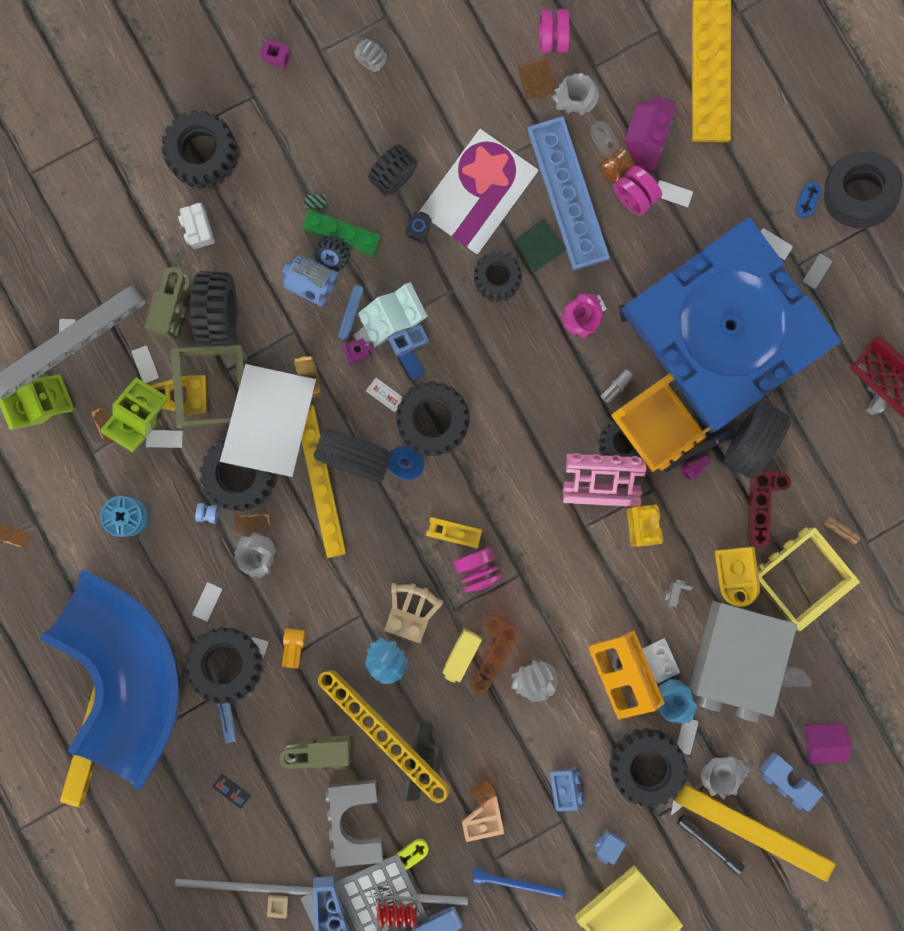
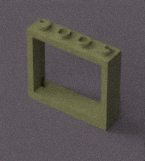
M242 345L171 348L177 428L230 425L231 418L184 421L179 357L235 354L239 391L244 372L243 362H246L245 350H242Z

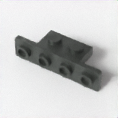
M418 722L412 749L439 775L444 747L429 742L432 723ZM413 759L410 760L409 767L411 768L416 767V763ZM421 774V778L424 782L430 781V777L428 774ZM408 776L404 800H419L421 789Z

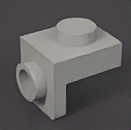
M868 386L867 390L875 394V397L865 411L871 415L878 412L881 413L887 406V403Z
M677 579L676 583L670 582L669 590L666 589L664 594L665 605L677 607L680 589L692 591V587L687 586L688 582Z

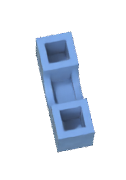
M772 752L758 769L763 773L761 777L770 785L772 782L778 786L776 790L785 798L787 795L793 799L791 803L800 811L803 808L809 812L822 797L823 793L803 777L797 784L789 785L787 777L793 767L779 755Z

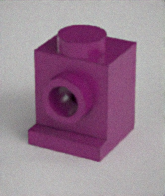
M267 39L266 44L261 47L260 56L264 63L286 71L291 51L288 45Z
M364 338L342 344L349 365L371 358L369 354L372 352L369 341L365 342ZM355 347H360L361 351L355 353L354 349Z

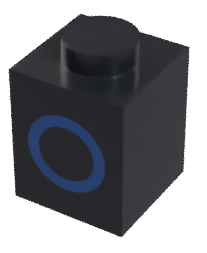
M414 211L405 232L406 237L424 244L432 225L430 215L420 211L417 213Z

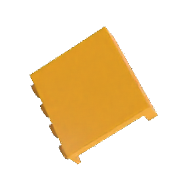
M671 373L611 415L652 472L659 468L662 471L670 466L671 463L669 461L671 459L674 462L683 455V450L685 452L689 451L695 446L693 442L699 443L707 437L705 433L711 429L708 427L702 431L669 386V383L674 380Z

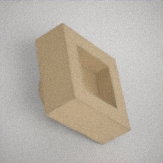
M269 895L267 917L287 918L289 896Z

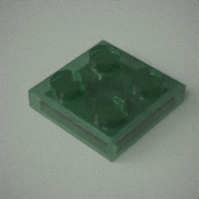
M544 219L513 241L535 273L566 251L565 246Z

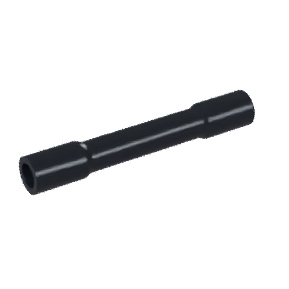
M728 427L697 444L689 451L682 452L683 455L674 462L672 459L669 461L671 465L665 468L664 471L668 472L712 447L734 438L731 429Z
M684 814L678 819L677 824L720 858L727 867L737 875L742 873L745 866L700 830L693 821Z

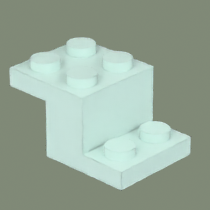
M411 282L404 284L394 293L377 297L358 313L374 347L380 346L388 340V337L413 328L428 317Z

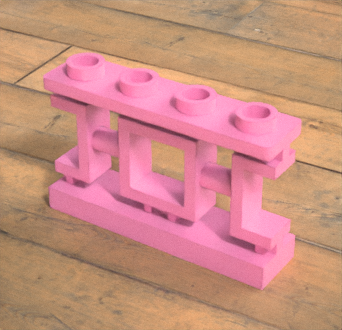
M567 454L566 472L575 474L574 482L564 481L562 491L563 503L641 506V485L633 484L635 476H645L646 463L642 458L637 456ZM580 469H591L590 474H580ZM629 471V476H619V472ZM595 475H613L612 484L595 483ZM579 481L589 482V487L578 486ZM618 483L627 484V489L617 488Z

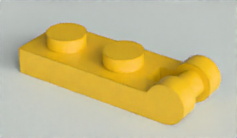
M430 517V527L426 531L425 536L478 548L482 533L481 529ZM438 525L443 526L442 534L436 532Z

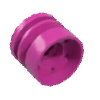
M491 547L453 561L457 574L467 573V576L460 581L461 584L468 581L471 583L463 588L465 593L479 591L492 586L502 578L501 573L492 576L491 572L498 570V566H488V563L495 559Z

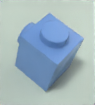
M606 830L602 837H598L594 845L598 855L597 858L605 864L610 862L614 865L626 844L623 839Z

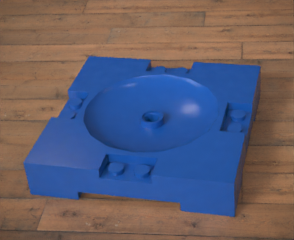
M750 217L674 272H671L627 303L621 310L640 339L646 342L667 373H671L674 377L673 381L686 397L688 405L705 428H711L708 431L709 433L723 427L762 399L766 394L841 342L808 295L804 296L782 266L784 264ZM726 322L732 324L733 330L726 328Z

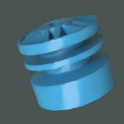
M126 496L114 497L107 501L100 515L101 524L104 529L117 537L139 535L146 529L150 519L149 510L145 503L137 498ZM121 513H125V520H120L122 518Z

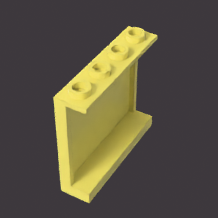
M635 865L575 915L579 925L584 927L586 931H681L683 927L677 916Z

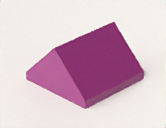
M843 722L804 725L808 765L848 762L852 744Z

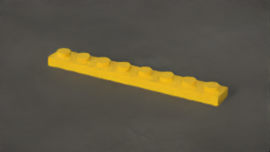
M310 405L301 441L326 556L330 558L344 555L346 550L327 464L319 462L314 458V452L317 449L316 446L321 435L315 407Z

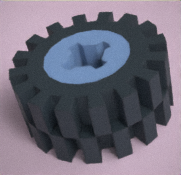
M331 235L324 236L314 249L315 253L313 256L316 258L315 262H320L321 265L339 272L344 269L350 259L351 253L349 252L351 250L347 248V243H342V238L337 240L338 236L335 235L333 238Z

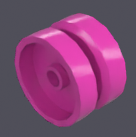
M541 9L538 26L540 53H551L553 41H555L557 53L568 52V9H558L555 14V22L551 9Z
M633 166L626 173V178H620L613 186L621 202L638 216H642L649 210L650 204H655L662 197V191L654 178L638 166Z

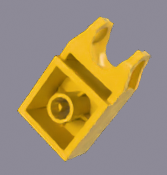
M657 505L626 508L631 546L639 547L662 544L663 534L659 525V507Z

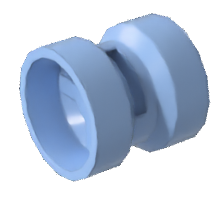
M198 503L195 514L196 522L208 521L209 523L216 524L219 516V506H206L204 503Z

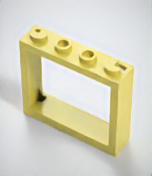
M807 527L798 533L799 537L794 541L791 539L783 545L784 549L782 551L773 553L765 565L762 563L757 566L760 588L788 622L797 624L796 630L798 631L803 630L860 583L816 528L808 529ZM808 538H811L844 580L795 619L763 580L762 576Z

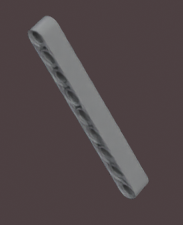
M134 286L127 287L1 371L0 398L5 399L134 313L145 304L144 298Z

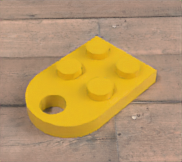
M754 547L716 550L715 557L719 585L723 598L729 604L736 607H744L753 603L760 592ZM739 591L745 594L744 602L739 601L737 598Z

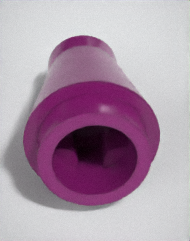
M702 455L684 463L680 469L681 473L689 481L696 479L706 466L710 464V461L705 455Z

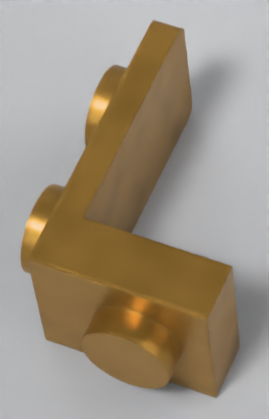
M304 356L294 359L298 376L316 379L312 398L321 397L320 381L314 358L312 356Z

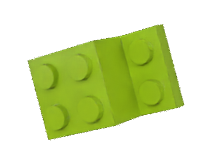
M61 374L36 378L5 399L0 398V407L10 430L42 424L54 415L74 410Z
M136 377L113 403V415L101 428V433L134 453L156 426L157 414L168 402V397Z

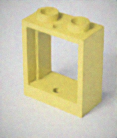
M466 628L463 629L443 667L445 679L453 683L455 681L461 682L482 641L481 636Z

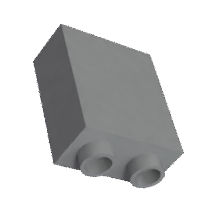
M712 601L689 686L691 692L699 696L697 705L720 712L722 703L737 706L736 717L756 723L759 721L760 713L773 717L797 624Z

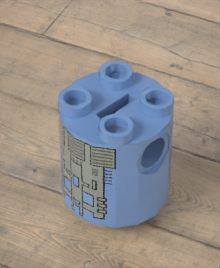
M299 254L293 262L288 261L283 268V288L323 307L327 300V294L331 295L335 288V285L332 283L336 280L338 272Z

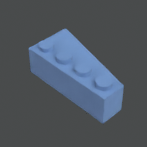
M333 876L313 878L315 931H349Z

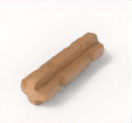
M828 517L824 522L826 527L831 528L832 531L843 538H848V541L852 544L859 542L861 538L859 534L852 532L850 528L837 522L833 517Z

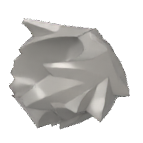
M575 73L572 76H567L562 81V84H559V88L555 90L556 94L552 96L557 103V110H565L567 114L579 112L582 116L585 112H590L599 101V90L595 81L588 75Z
M252 533L250 537L242 536L235 550V560L238 562L239 569L244 573L250 574V577L262 578L264 575L270 574V566L275 562L274 555L277 551L273 546V541L257 533Z
M533 660L531 665L519 667V672L511 674L513 678L511 689H516L517 694H521L522 697L527 698L531 702L547 700L549 696L555 693L558 684L555 668L543 661L537 662Z
M734 757L713 758L702 768L700 777L703 785L709 790L710 796L719 794L725 799L727 795H737L740 784L743 783L744 778L748 776L747 773H750V771L743 764L742 760Z

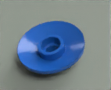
M406 446L396 447L390 451L392 458L388 468L393 475L403 480H413L422 474L424 460L419 453Z

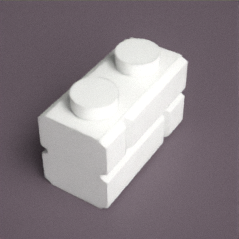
M197 203L181 208V215L178 216L181 227L185 226L186 233L184 234L186 244H190L193 249L214 244L215 240L203 204Z

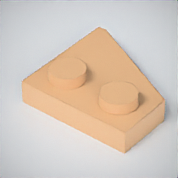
M493 795L462 820L466 842L504 834L496 795Z

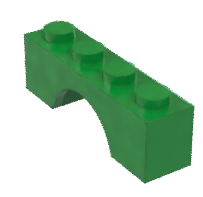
M308 210L302 225L304 232L320 239L331 235L332 238L334 235L338 236L337 240L342 238L343 244L347 243L349 247L372 258H376L382 242L381 236L312 210Z

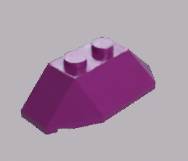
M657 96L635 106L624 141L635 166L654 173L664 147L676 101Z

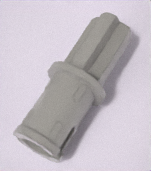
M625 369L615 381L611 382L610 387L601 395V398L606 403H609L619 392L624 391L623 388L634 378L633 374Z

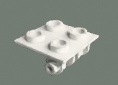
M665 638L642 648L656 683H660L680 673Z

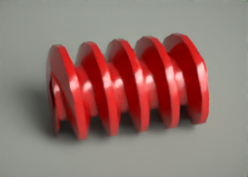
M377 902V923H379L380 929H383L385 923H387L388 929H391L393 923H395L396 929H399L401 923L404 929H407L409 923L412 929H415L417 904L415 909H413L412 903H409L407 909H405L404 903H401L400 907L397 908L396 902H393L392 907L389 908L388 902H385L384 907L381 908L380 902Z

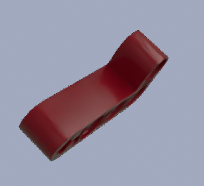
M761 472L755 478H750L747 541L753 547H764L769 542L771 491L786 490L790 487L791 478L785 473ZM759 476L764 478L763 486L757 483ZM778 477L783 479L782 487H779L776 483ZM758 495H761L763 497L764 501L762 505H759L756 502V498ZM757 514H760L763 518L761 524H757L755 521ZM755 536L761 537V541L755 540Z

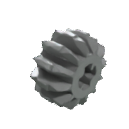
M369 39L362 40L354 51L358 62L373 72L379 71L387 60L384 50Z

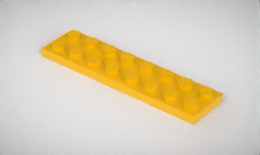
M692 0L691 141L729 142L731 140V0Z

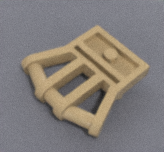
M392 583V609L384 631L421 643L428 620L444 601L436 598L428 591V588L424 587L422 589L416 587V584L413 583L406 585ZM408 592L403 609H398L397 593ZM413 594L421 596L415 614L407 612ZM426 598L434 607L425 617H421L419 615Z

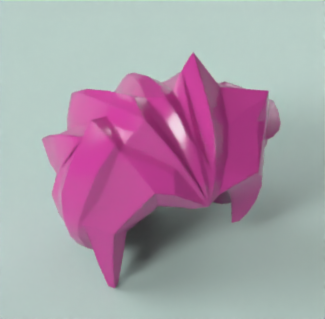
M587 293L580 294L577 299H573L564 308V313L562 314L564 328L574 336L578 334L582 338H586L590 333H595L603 318L602 306L600 305L601 300L596 295Z

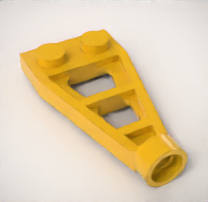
M186 375L181 377V384L183 387H186L187 401L183 404L184 413L208 414L207 376ZM173 379L151 385L156 390H165L168 402L162 409L175 411V402L171 400V391L174 389Z

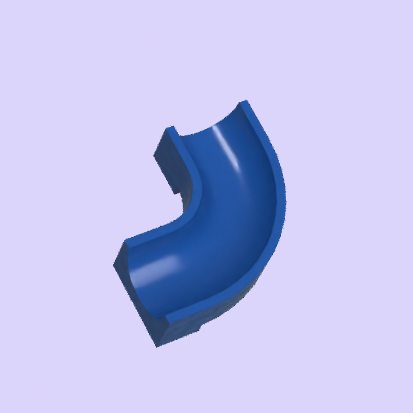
M82 569L78 575L79 581L67 606L51 628L43 632L39 639L81 662L91 674L95 686V700L92 710L67 752L91 760L111 770L131 783L132 787L141 790L145 787L164 754L177 721L181 693L177 660L165 631L143 605L119 588Z

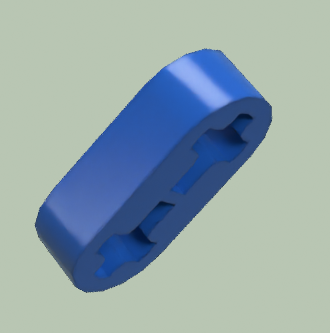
M810 182L802 189L795 207V213L798 217L807 218L814 212L821 194L819 184ZM813 188L814 194L809 198L810 191L808 190ZM806 202H807L808 205H807L806 209L809 210V211H807V212L804 213V212H803V208H801V207H803V206L806 204Z

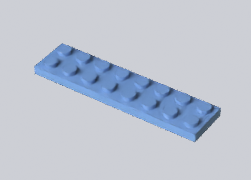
M564 117L527 127V132L572 270L575 271L609 260L610 257Z

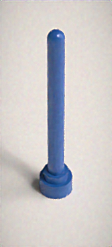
M475 867L473 884L481 885V883L485 884V882L561 898L565 896L563 889L490 875L481 868Z

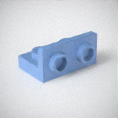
M579 768L552 770L550 777L556 811H577L583 807L585 794L582 792V775L579 772Z

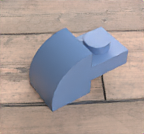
M421 324L388 337V341L397 357L408 354L411 350L429 342Z

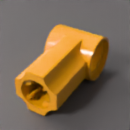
M285 629L283 667L299 668L301 649L304 646L306 631Z

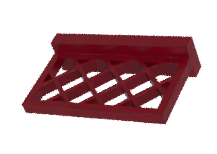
M879 335L866 345V349L852 364L850 369L904 418L902 406L904 399H901L900 390L904 391V386H899L897 380L898 378L904 383V357ZM869 352L876 357V360H870ZM860 363L866 364L867 372L862 371L858 365ZM871 364H877L879 372H873ZM883 365L890 370V373H884ZM874 377H880L881 385L874 382ZM885 377L892 378L893 386L887 385ZM888 390H894L895 398L889 396Z

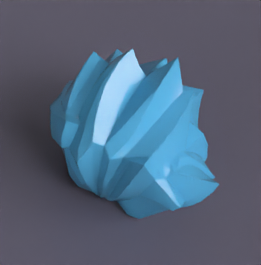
M382 637L375 642H370L371 648L366 649L368 655L365 662L370 675L375 678V681L390 684L401 679L408 665V658L405 656L404 650L396 647V641L387 642Z
M670 679L658 686L665 702L664 705L658 708L662 718H666L670 722H681L683 724L691 722L696 713L697 704L694 702L690 688L683 684L682 681Z

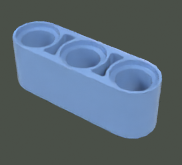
M452 906L417 923L415 929H412L410 926L404 931H458L463 927V924L455 907Z

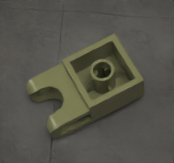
M169 267L166 269L160 290L154 292L144 327L154 335L176 340L177 336L181 333L182 325L180 324L182 318L187 313V307L185 306L191 288V280L179 268ZM173 273H177V274L173 275V277H172L171 280H170V275L173 274Z
M351 735L312 737L309 742L290 743L280 754V764L286 769L314 768L315 771L325 770L326 767H334L336 770L345 769L346 766H349L352 759Z

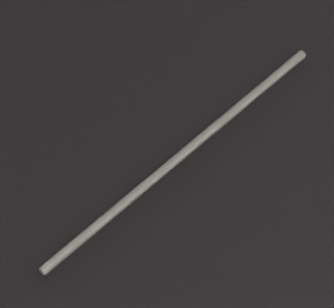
M176 879L175 887L295 895H309L313 893V887ZM417 894L418 897L363 896L421 903L468 905V897L426 894Z

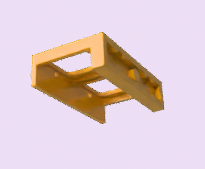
M634 630L603 642L599 640L588 647L618 719L653 712L665 704ZM614 648L617 651L623 666L622 670L613 671L605 650ZM630 685L638 701V706L628 707L620 688L621 686Z

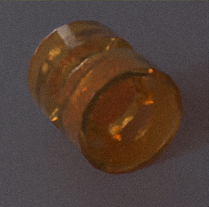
M619 148L611 155V158L607 157L598 164L600 172L611 184H614L622 177V174H626L635 166L632 158L623 148Z

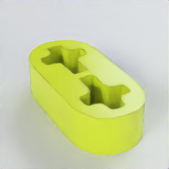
M414 840L397 853L399 857L403 856L404 858L410 855L407 859V864L402 862L405 870L415 865L428 854V843L425 840ZM416 845L424 846L423 853L418 851L413 854L416 850Z

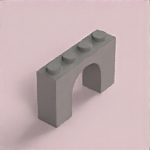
M371 779L330 784L325 794L326 802H330L327 817L328 822L331 821L332 829H329V838L334 844V849H331V859L335 861V866L344 867L383 863L382 838L354 839L344 831L342 826V814L349 807L377 803V780Z

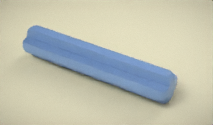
M358 285L353 286L338 337L342 340H348L361 300L363 287Z

